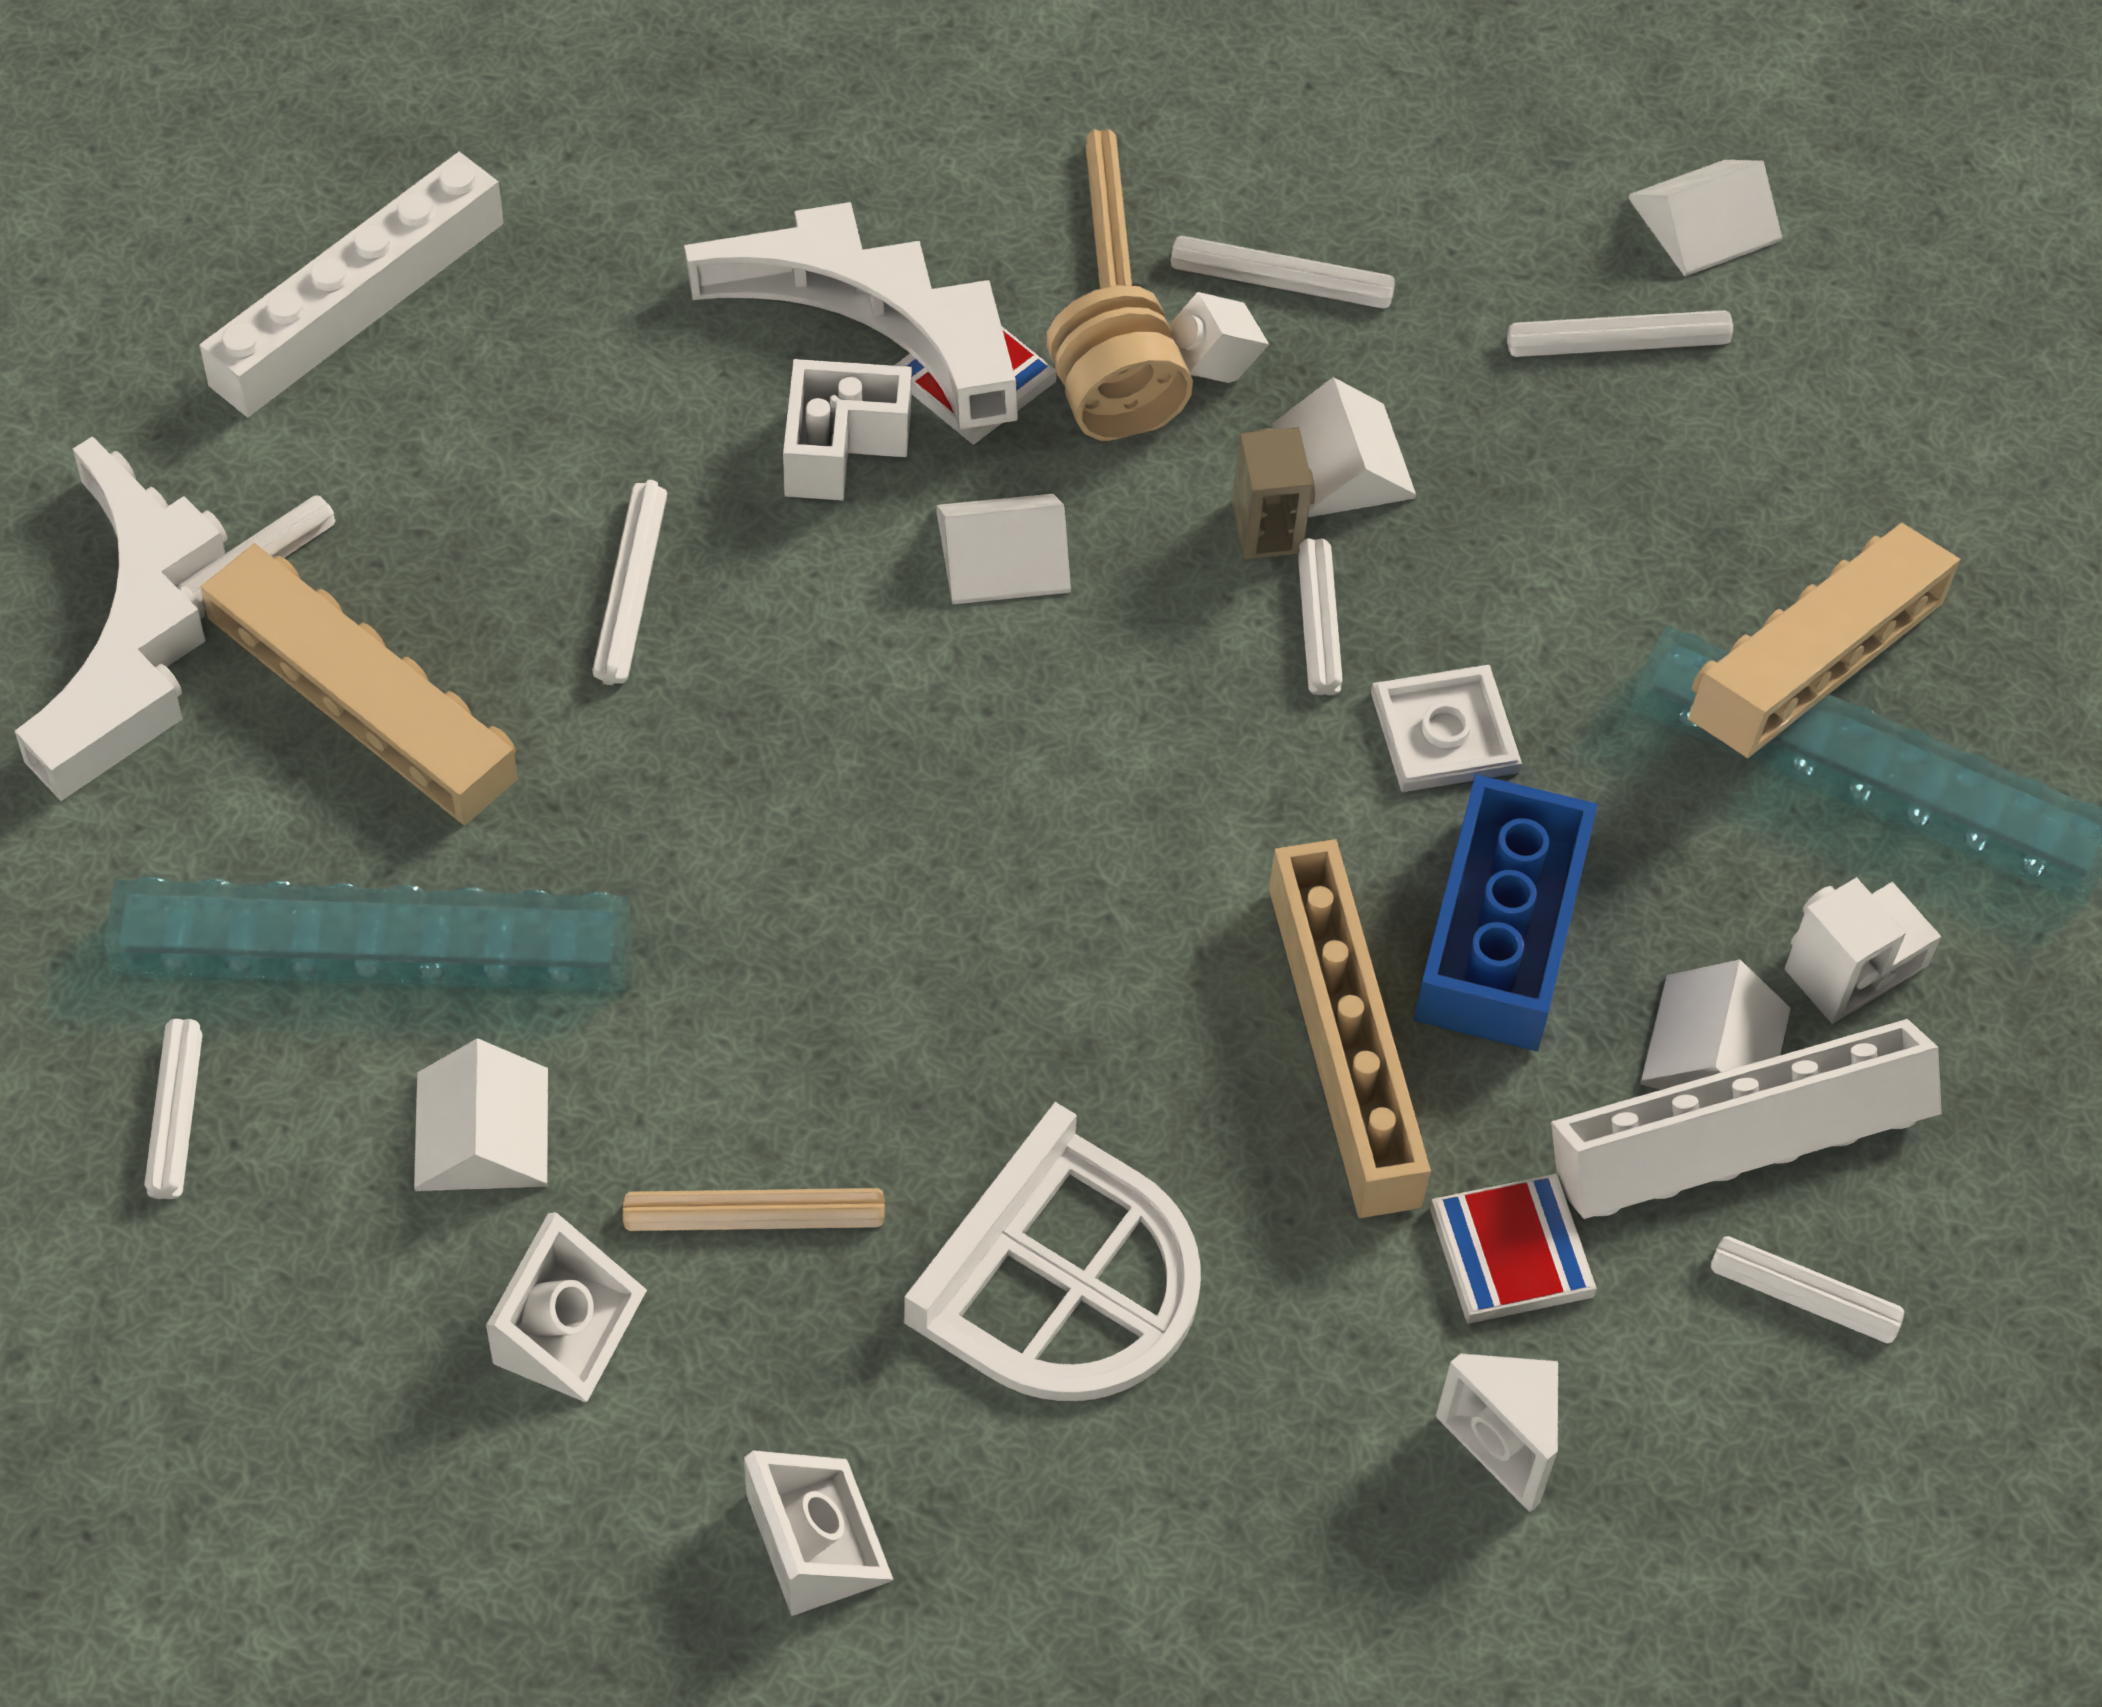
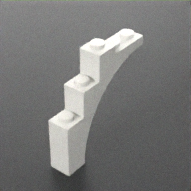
M851 202L794 211L795 228L684 245L693 300L712 298L783 300L811 305L842 314L888 336L911 353L942 388L954 411L960 430L1018 420L1016 379L989 280L932 289L920 241L862 250Z
M93 436L73 448L81 482L101 505L118 538L119 570L115 597L101 636L82 668L45 708L15 730L25 764L60 801L183 719L177 698L182 694V689L175 676L167 667L205 642L200 620L205 617V612L201 603L189 588L183 586L178 589L177 586L225 554L223 543L227 541L224 528L211 512L205 511L201 513L185 496L168 506L155 488L150 487L145 490L136 481L131 466L119 452L114 451L110 454Z

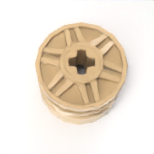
M1115 285L1094 290L1074 300L1056 315L1047 331L1046 348L1055 364L1056 373L1065 386V395L1076 422L1084 434L1099 441H1110L1156 430L1166 425L1178 415L1192 395L1193 379L1181 351L1173 340V333L1166 321L1164 311L1154 293L1139 286Z

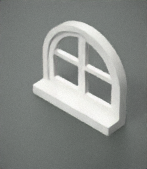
M1055 1102L906 1294L904 1323L1010 1389L1042 1399L1082 1401L1106 1397L1127 1390L1154 1374L1173 1356L1185 1339L1195 1316L1201 1283V1267L1193 1233L1187 1220L1171 1198L1144 1175L1075 1134L1077 1115ZM1069 1175H1072L1128 1210V1213L1084 1271L1025 1235ZM1139 1222H1142L1153 1236L1165 1265L1166 1293L1157 1316L1098 1280V1277ZM1008 1255L1068 1292L1023 1353L1010 1348L962 1317ZM1081 1301L1140 1337L1123 1351L1099 1361L1083 1364H1056L1037 1360Z

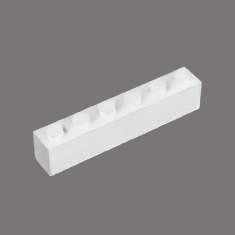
M461 152L453 155L199 344L208 386L247 418L503 225L499 181Z
M1905 1019L1552 1121L1556 1174L1558 1175L1564 1196L1583 1219L1593 1216H1608L1616 1213L1623 1207L1654 1198H1670L1677 1195L1681 1190L1712 1181L1731 1180L1742 1172L1773 1163L1783 1164L1792 1162L1800 1155L1831 1146L1850 1145L1857 1141L1858 1138L1889 1129L1907 1128L1919 1120L1940 1115L1942 1111L1938 1046L1912 1022Z

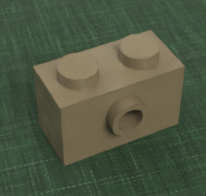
M1299 427L1287 429L1264 428L1256 432L1240 433L1232 507L1244 559L1298 554L1299 545L1305 538L1309 505L1314 504L1315 500L1313 475L1311 469L1308 468Z

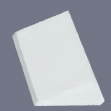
M1723 160L1631 193L1628 197L1685 277L1776 244L1782 240L1764 161Z
M1334 377L1272 423V428L1274 429L1297 427L1300 429L1308 468L1312 471L1315 488L1314 504L1309 505L1308 517L1416 499L1413 484L1384 404Z
M1054 494L936 505L952 604L1071 593L1064 504Z
M1740 959L1667 975L1640 1084L1662 1090L1780 1056L1791 1008Z
M477 1038L417 1072L415 1191L547 1187L548 1068Z
M548 1213L486 1324L493 1364L587 1402L647 1290L558 1213Z
M1471 1354L1458 1355L1450 1363L1436 1418L1531 1512L1541 1502L1558 1452V1361Z
M752 1451L744 1457L746 1495L791 1616L893 1580L847 1459Z

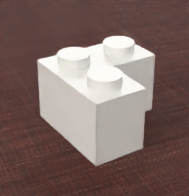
M793 360L783 450L784 497L844 500L848 453L907 457L911 418L912 367Z
M1856 877L1836 890L1832 886L1825 887L1806 902L1802 909L1804 917L1798 932L1791 939L1792 949L1784 969L1831 1024H1834L1929 966L1941 935L1893 882L1871 894Z

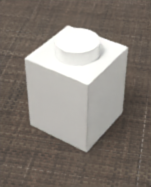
M1200 292L1195 294L1169 324L1173 333V340L1181 351L1190 375L1227 383L1236 381L1269 346L1268 341L1245 303Z

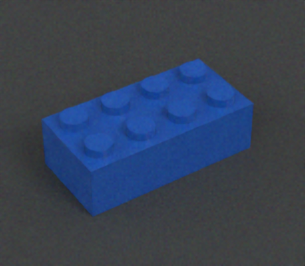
M1475 774L1413 1021L1538 1052L1550 1010L1596 815L1597 803Z

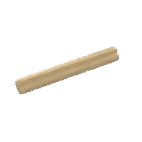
M1094 129L1086 136V154L1100 289L1115 285L1132 286L1117 139L1114 132L1110 129L1103 131Z
M879 1188L638 1191L626 1193L623 1200V1223L625 1229L629 1231L869 1228L882 1226L885 1219V1197L883 1190Z

